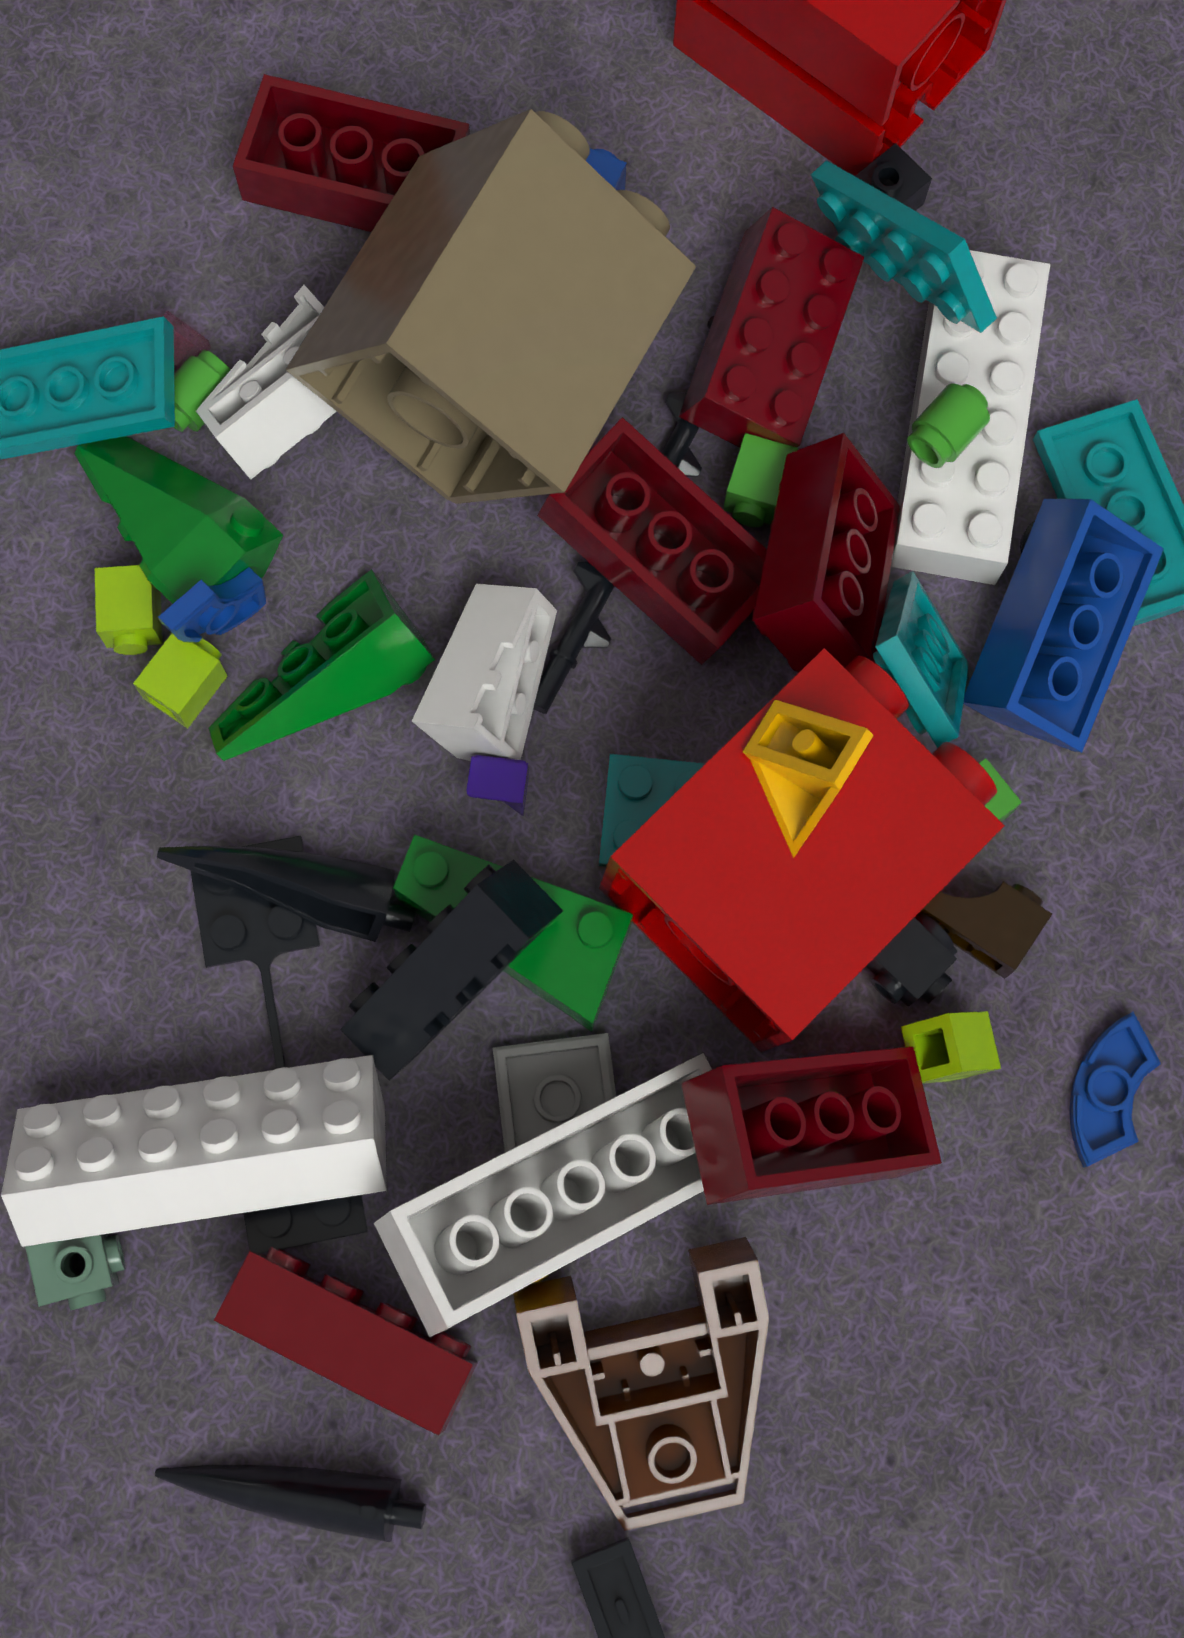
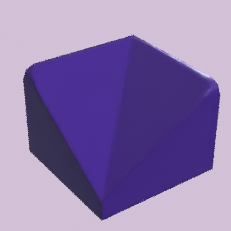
M483 755L471 756L466 790L467 796L503 801L520 815L524 816L529 780L528 763L523 760Z

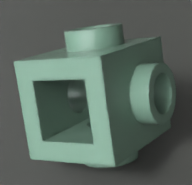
M108 1234L25 1246L39 1307L68 1299L71 1311L107 1301L104 1288L118 1285L117 1272L126 1269L121 1242L117 1234L109 1237ZM77 1253L84 1257L86 1263L85 1270L81 1275L76 1273L72 1267L73 1257Z

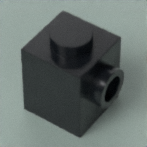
M896 143L855 175V177L915 211L924 204L932 178Z

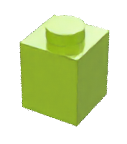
M140 566L94 568L96 632L105 646L113 648L114 652L118 654L137 655L145 653L148 650V645L163 644L162 623L158 618L161 614V592L147 580Z
M171 633L133 684L144 700L188 729L228 676L219 660L222 654L212 644L203 638L200 642H183Z
M988 1011L947 1013L901 1026L905 1047H914L922 1084L954 1081L1001 1069Z

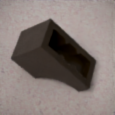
M1004 881L991 894L981 897L963 898L939 892L920 911L939 924L952 939L956 947L1004 979L1017 969L1052 916V913L1041 907L1043 901L1036 893L1019 884H1013L1011 887Z

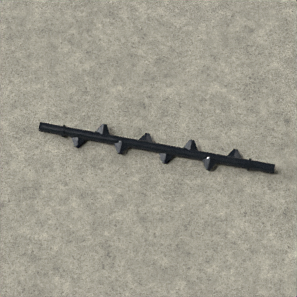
M711 316L707 323V327L709 329L712 325L714 316ZM669 393L665 403L677 421V425L662 454L687 477H698L702 467L689 446L700 427L678 417L687 393ZM578 562L573 570L587 593L556 649H552L549 654L551 659L541 676L533 708L542 714H547L570 669H575L577 666L576 658L582 648H607L611 641L609 634L598 617L615 586L589 562Z

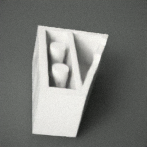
M476 584L412 719L415 725L456 758L471 761V756L483 755L521 760L557 610L537 588Z

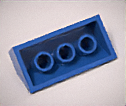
M1044 499L966 689L963 704L995 722L1071 751L1082 753L1164 548L1091 499Z

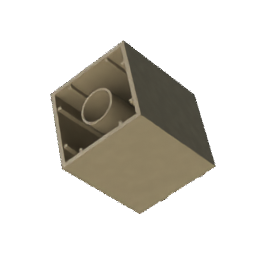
M529 109L419 156L285 369L445 499L455 504L564 493L696 268V265L666 238L670 230V224L664 212L652 201L638 193L629 190H616L586 162L590 154V148L582 133L562 117L545 111L534 112L532 109Z

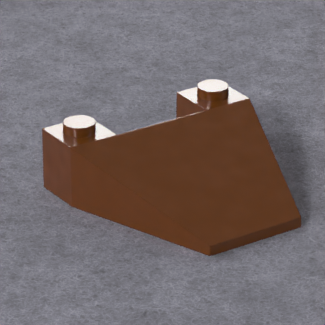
M746 1237L688 1250L699 1303L697 1307L583 1332L571 1276L531 1284L513 1293L528 1372L624 1531L744 1503L769 1323V1314L758 1259ZM735 1483V1489L628 1514L623 1509Z

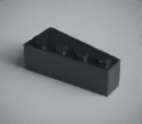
M514 859L497 871L490 864L480 871L464 888L467 893L466 897L455 908L451 904L448 905L425 927V930L430 935L417 948L410 944L386 967L392 975L385 983L379 987L373 982L349 1005L355 1014L340 1030L365 1056L373 1055L375 1067L389 1081L417 1057L563 912Z

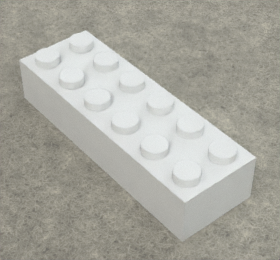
M970 250L997 319L982 333H979L961 321L958 324L950 322L937 306L929 302L908 436L912 433L913 422L941 391L951 383L961 386L969 384L977 388L988 402L987 410L990 415V422L954 462H946L941 468L931 467L921 461L912 452L907 442L898 496L900 513L891 567L995 585L1008 564L1050 264Z
M704 1053L389 1211L374 1223L429 1337L458 1324L704 1191L681 1083L712 1070Z
M373 1055L349 1059L341 1058L323 1063L290 1068L282 1067L264 1072L231 1077L223 1076L205 1081L159 1086L152 1089L113 1095H99L93 1098L54 1104H40L34 1107L17 1109L1 1197L21 1246L387 1191L385 1106Z

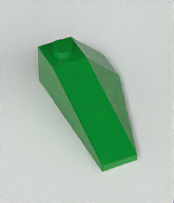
M127 436L77 446L74 454L102 501L113 506L120 518L117 527L125 541H133L141 554L142 561L139 566L147 580L172 604L200 580L207 586L220 585L233 579L248 567L261 579L264 577L284 535L245 498Z
M372 569L330 601L316 615V618L325 626L309 643L300 645L292 640L280 653L284 658L278 666V676L272 682L267 678L254 680L208 728L216 754L223 761L391 695L402 685L411 684L419 679L427 666L435 660L422 635Z

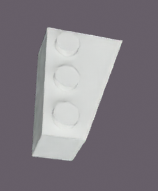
M305 285L294 295L299 305L279 327L277 323L271 322L261 334L267 342L248 364L239 360L196 410L215 438L250 479L254 478L262 470L275 464L281 455L305 436L318 430L325 420L337 412L285 370L324 309V306Z

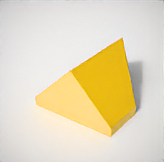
M774 700L743 750V753L750 759L794 858L841 790L872 739L873 734L865 727Z

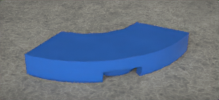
M250 567L233 579L220 585L207 586L200 580L161 613L158 618L178 640L183 642H200L202 636L199 634L205 632L208 635L214 633L222 635L245 622L266 604L263 580Z
M1134 1012L1117 1020L1103 1031L1087 1050L1074 1078L1070 1098V1126L1074 1145L1083 1168L1139 1142L1132 1122L1133 1097L1143 1078L1158 1067L1161 1062Z

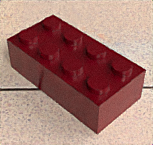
M264 74L233 163V170L243 201L372 232L419 156L470 135V126L468 123Z
M774 207L769 209L744 233L678 417L739 448L745 433L796 448L799 447L864 256Z
M623 417L586 455L564 493L549 494L537 515L701 665L725 643L754 610L767 549Z
M845 433L786 455L782 479L779 484L776 509L771 523V533L765 562L762 566L760 587L753 610V621L760 633L770 639L787 659L790 667L798 673L824 648L844 668L856 656L866 657L875 663L873 653L878 651L875 646L883 621L900 505Z
M913 1046L721 1065L681 1083L707 1205L898 1178L942 1163Z
M271 1246L266 1255L249 1251L214 1321L438 1436L446 1430L478 1362L467 1357L472 1347L471 1345L444 1331L433 1335L431 1339L413 1330L418 1318L388 1303L380 1302L377 1310L360 1303L359 1301L364 1293L363 1290L333 1275L331 1277L325 1274L322 1282L307 1276L306 1274L311 1264L282 1249H276Z

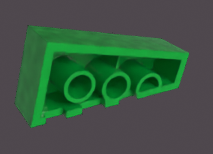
M414 834L393 889L398 901L408 908L415 909L417 914L431 922L448 905L451 904L455 908L466 897L467 893L464 888L487 865L490 864L496 871L503 866ZM531 877L563 912L503 971L592 1032L630 931L633 914Z

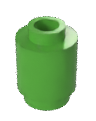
M202 350L197 357L189 356L174 373L175 427L173 428L180 432H183L187 426L195 432L202 428L205 423L196 410L231 370L221 359L207 350Z
M954 383L948 384L913 422L912 433L907 438L912 452L925 464L934 468H941L946 462H954L990 422V415L987 410L988 402L985 396L977 388L969 384H963L962 386Z

